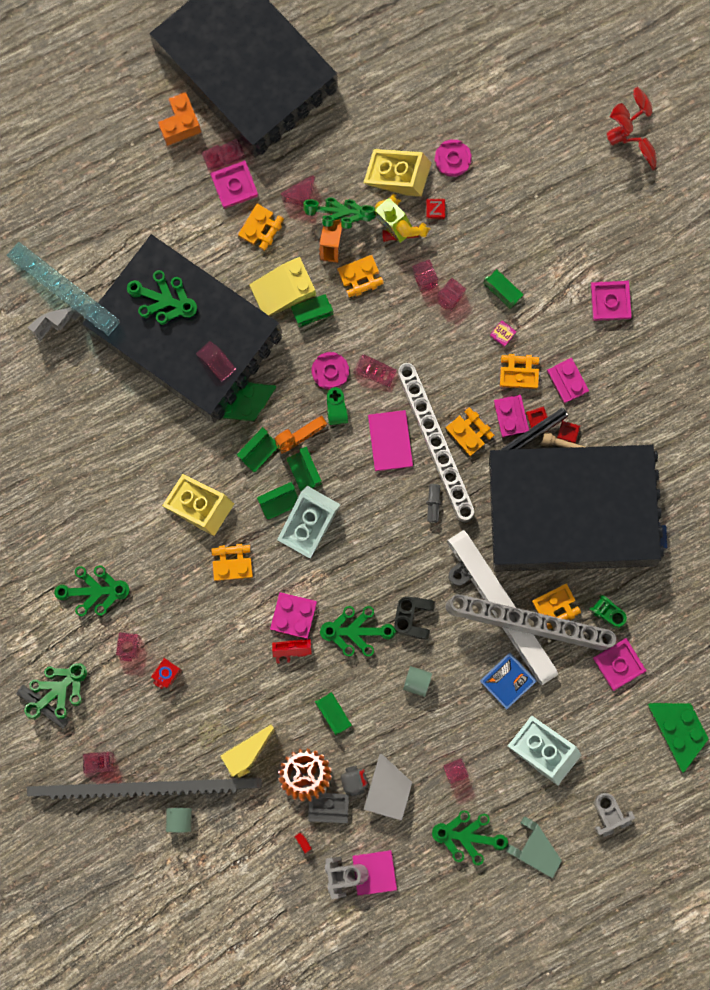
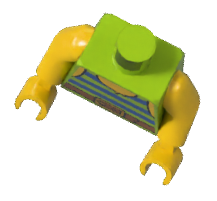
M392 194L390 198L379 201L375 205L378 222L400 243L407 237L418 235L426 237L431 229L427 228L425 223H421L419 227H412L406 214L398 207L401 200L395 198L396 194Z

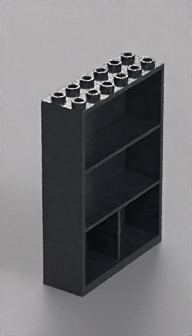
M188 0L149 33L153 48L255 158L258 155H263L268 150V146L272 143H277L286 131L289 132L296 126L295 123L300 119L304 120L310 114L309 111L314 107L318 108L328 95L332 96L338 89L337 72L269 0Z
M152 234L82 323L91 336L214 423L224 417L226 407L236 401L237 393L240 389H245L249 382V377L257 373L261 361L269 357L271 354L270 349L274 344L277 345L283 337L279 322ZM160 270L165 274V281L172 298L180 301L177 291L171 285V280L174 277H179L183 282V289L187 298L196 302L197 312L194 316L188 318L180 315L169 320L164 325L157 322L156 315L159 312L168 313L176 309L175 307L168 306L150 314L147 318H142L138 312L139 307L142 305L150 306L159 301L143 295L132 297L127 291V285L129 282L136 280L141 283L142 287L162 294L158 283L153 278L154 272ZM157 275L156 279H161L163 275ZM180 281L174 282V286L180 285ZM133 285L131 290H136L138 286ZM185 305L184 309L189 310L191 306ZM143 309L141 314H146L148 310ZM164 315L160 316V317H159V320H160V321L165 320V316H164Z
M654 445L490 450L489 473L494 572L657 567L662 557H664V548L660 546V538L663 537L662 526H659L661 507H658L657 504L658 500H660V488H656L657 481H659V470L655 469L656 462H658L657 450L654 451Z

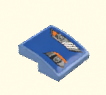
M511 653L480 680L506 709L537 681Z

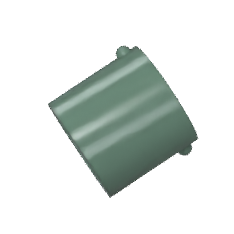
M410 666L403 690L425 697L432 673Z
M166 808V832H192V808Z

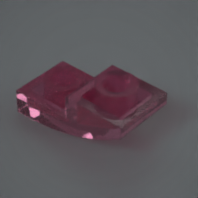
M237 138L222 146L216 145L202 152L208 170L222 167L245 157L240 140Z

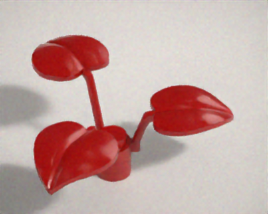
M639 87L634 88L633 95L637 105L640 107V111L630 118V113L625 105L622 103L617 104L613 108L610 118L615 120L620 126L608 131L607 138L612 145L621 141L624 144L627 142H639V148L643 156L650 164L652 171H654L657 156L651 142L647 138L642 139L640 137L627 139V136L633 132L632 121L643 112L649 117L653 111L652 104L647 95Z

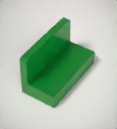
M498 269L490 276L484 278L483 284L509 309L524 296Z
M326 294L291 306L298 328L334 315L333 308Z
M262 427L239 451L237 457L255 473L278 448L275 440Z
M307 446L299 449V453L287 457V462L301 492L307 486L314 488L322 484Z
M292 481L257 497L267 520L292 510L298 499Z
M332 692L315 701L335 735L352 726Z

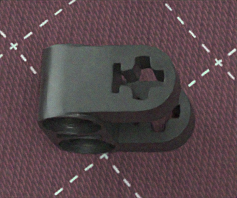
M417 597L401 598L398 602L395 616V631L408 637L429 640V629L412 626L414 610L434 611L436 602ZM404 601L411 603L412 608L409 611H404L401 608V604ZM405 620L408 623V628L400 630L397 626L399 621Z

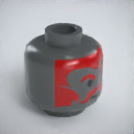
M357 766L345 768L346 772L341 775L344 792L350 794V796L365 793V789L368 787L365 771L357 769Z

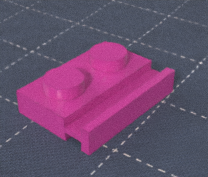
M572 358L547 369V373L564 404L589 392Z
M521 395L493 401L502 438L519 435L529 430Z

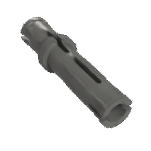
M24 684L16 693L17 696L27 703H37L42 699L40 694L36 695ZM50 704L41 710L43 715L61 729H64L70 721L67 717L58 719L55 715V708Z

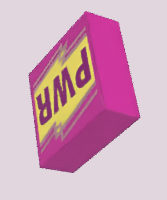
M501 320L490 334V337L505 347L516 334V331Z

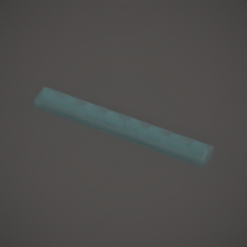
M20 242L6 255L107 336L121 322Z

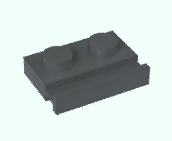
M318 793L319 798H315L314 795L311 796L308 821L348 823L349 794Z

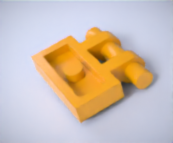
M256 204L238 233V237L252 245H255L260 240L259 248L265 251L268 245L272 244L276 232L280 231L284 218L278 215L276 220L272 221L273 212ZM266 226L270 227L266 235L262 234Z
M372 255L337 268L344 287L352 285V289L346 291L348 297L362 295V292L369 289H377V286L384 284L382 277L373 278L374 275L379 274V270ZM367 278V280H368L367 283H364V284H362V285H358V283H357L358 281H361V280H364V279Z
M515 354L501 355V363H508V367L500 368V387L538 389L539 369H531V365H539V357H532V355L515 356ZM514 363L525 364V368H514Z
M469 407L464 411L469 417L464 421L459 415L445 429L471 457L485 445L480 438L485 435L488 440H491L495 435L490 431L489 425H485L479 418L480 415ZM474 423L480 431L475 433L470 425Z
M236 544V546L231 547L221 545L219 548H212V556L220 555V561H213L214 581L253 578L251 558L243 557V553L251 552L250 545ZM237 554V559L226 560V555Z
M567 583L532 600L537 613L556 617L554 611L563 607L565 613L556 618L571 621L581 613L578 606L573 609L569 606L575 599ZM546 624L548 630L552 628L551 624Z

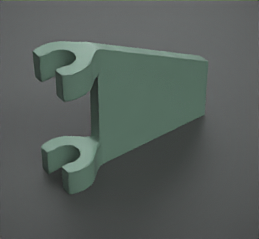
M524 816L521 824L532 830L530 837L522 851L508 844L505 851L553 878L562 860L539 825Z

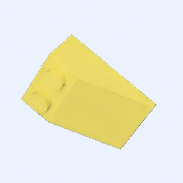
M374 149L364 184L402 195L422 197L431 161L423 152Z
M300 257L280 265L249 284L260 310L269 316L316 296L315 288Z
M182 474L162 506L199 529L215 536L234 503L225 494Z
M274 726L266 727L220 756L232 777L238 776V778H241L250 772L249 768L253 766L275 731Z

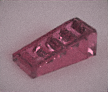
M362 354L353 373L390 387L397 370ZM364 362L367 363L365 370H362ZM371 365L374 366V369H373V371H372V374L369 373V370H370V368H371ZM379 368H381L382 370L380 372L379 377H377V371ZM386 371H388V376L386 380H384V374Z

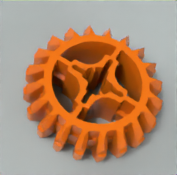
M308 748L305 753H303L302 749H299L298 755L292 752V758L286 757L287 763H281L283 769L279 770V775L282 776L279 778V782L283 783L281 785L282 789L286 790L288 796L292 795L294 800L299 797L300 801L303 802L305 797H307L308 801H311V796L313 795L315 798H319L318 792L325 794L323 787L330 786L329 782H327L332 779L329 774L332 772L331 768L328 767L329 762L324 760V755L318 756L316 750L311 754ZM309 762L306 765H300L301 763ZM319 767L320 776L319 779L316 781L314 778V774L316 773V769ZM294 769L297 775L295 776L294 781L291 783L290 776ZM301 772L303 774L306 773V775L308 773L309 777H302ZM304 785H310V787L302 788Z

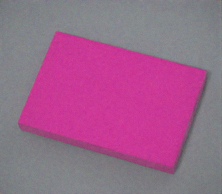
M406 410L368 415L375 472L413 467Z

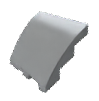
M81 304L49 312L32 322L28 329L35 338L41 341L51 327L61 331L69 319L76 320L86 306Z
M379 754L364 810L402 820L412 781L383 754Z

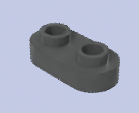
M462 561L448 573L450 583L455 586H461L472 578L471 575H468L469 571H466V566L462 567L464 565ZM456 573L461 575L460 580L455 579L454 575Z

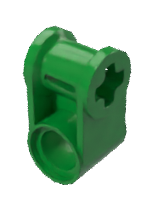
M337 387L331 388L327 392L329 426L348 423L343 391ZM334 393L339 397L338 401H334L331 398Z
M600 594V599L594 607H590L589 611L614 629L624 626L627 621L626 613L606 596ZM615 614L620 615L622 623H614L612 616Z

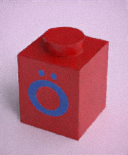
M164 658L151 676L154 679L153 684L160 689L164 687L169 689L182 670Z

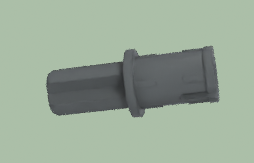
M429 484V495L426 504L428 505L427 521L430 523H437L439 520L441 485Z

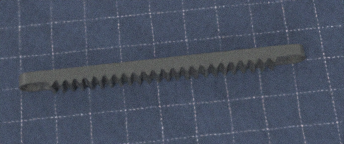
M262 778L27 786V796H50L51 799H57L58 797L59 799H65V797L73 799L74 796L75 799H80L81 796L88 798L89 795L91 798H96L97 795L99 798H104L105 795L106 797H112V795L119 797L120 794L122 797H127L128 794L130 797H135L136 793L138 796H143L144 793L146 796H151L152 793L154 796H158L159 793L166 795L167 792L169 795H174L175 792L178 795H182L183 791L186 795H189L191 791L193 794H198L199 790L201 794H205L207 790L209 794H213L214 790L217 793H221L222 790L225 793H229L230 789L233 793H236L238 789L262 788Z

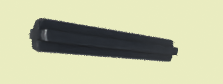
M560 408L501 450L522 449L566 419L568 413L564 408Z

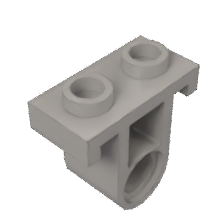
M602 793L594 799L595 809L604 825V828H600V826L594 827L597 835L603 834V837L614 833V828L618 826L621 829L632 824L631 820L635 819L632 811L626 812L627 817H623L615 798L611 794ZM604 797L608 798L610 802L609 807L606 809L600 806V800Z
M341 856L326 859L325 871L328 874V892L331 895V899L346 896V892L342 893V887L365 883L369 875L367 868L362 864L339 867L338 861L341 860ZM354 870H355V871L357 872V874H358L357 880L354 878V875H353Z

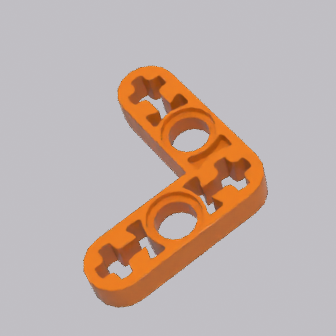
M320 416L293 434L287 429L274 438L276 446L281 454H284L325 428L328 423L323 416Z

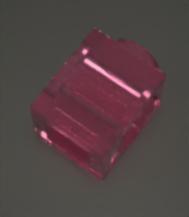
M430 259L412 266V273L420 291H430L436 288L438 277Z
M451 278L437 294L438 304L444 309L448 308L452 311L466 294V288Z
M119 632L116 656L121 657V661L132 662V659H138L141 636ZM128 642L132 643V651L125 653L123 646Z
M462 758L443 765L450 784L469 777Z

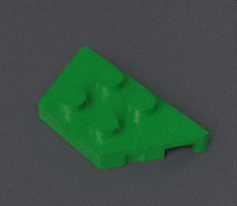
M248 383L245 389H240L237 393L236 401L226 407L223 419L255 422L277 387L275 385Z
M647 704L681 773L685 772L709 740L692 704Z

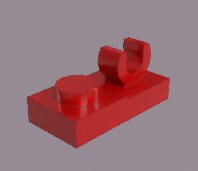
M311 639L272 642V655L276 657L277 664H280V657L282 656L287 658V663H290L291 655L305 657L312 654Z

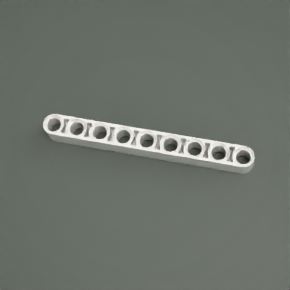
M404 363L400 366L398 372L403 390L456 517L461 522H469L474 515L471 500L416 369L412 364ZM404 370H410L412 372V375L410 377H404L402 375V372ZM411 387H417L419 389V393L415 395L411 394L409 392V389ZM424 404L427 409L424 412H419L416 406ZM426 421H430L434 424V427L426 429L423 424ZM432 439H439L441 445L434 447L431 444ZM440 456H446L448 458V463L441 464L439 463L438 458ZM448 473H452L456 479L453 482H449L445 476ZM455 491H460L463 497L455 499L452 494ZM467 508L470 511V516H461L460 510Z
M462 530L448 539L447 543L458 561L464 563L462 567L466 566V571H469L468 575L472 576L471 581L485 601L516 608L468 534ZM491 610L494 616L497 618V613L494 610ZM510 614V620L515 623L516 618ZM503 628L540 685H544L558 675L555 666L533 634Z

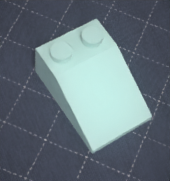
M307 486L300 493L277 540L311 558L334 519L340 504Z
M533 716L528 719L508 745L511 750L556 785L560 784L582 756L575 745Z

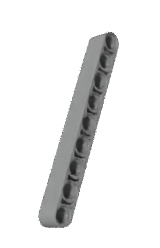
M455 595L446 603V610L452 616L603 651L616 643L615 634L607 629L473 597ZM453 601H457L460 604V609L454 607ZM472 605L478 608V614L473 612ZM491 610L497 613V618L492 617ZM510 614L516 618L515 623L510 620ZM528 619L533 620L534 627L528 624ZM547 623L552 625V631L547 629ZM565 627L570 629L571 636L566 634ZM584 632L589 635V640L584 638ZM602 636L607 639V645L603 643Z

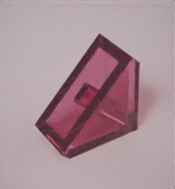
M314 175L281 193L282 201L303 207L304 201L312 198L315 187Z
M211 341L196 353L221 382L236 370L222 350Z
M113 752L83 754V774L114 772Z

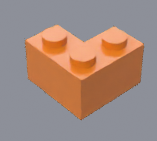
M186 92L169 98L174 116L158 122L167 146L201 133L200 125Z

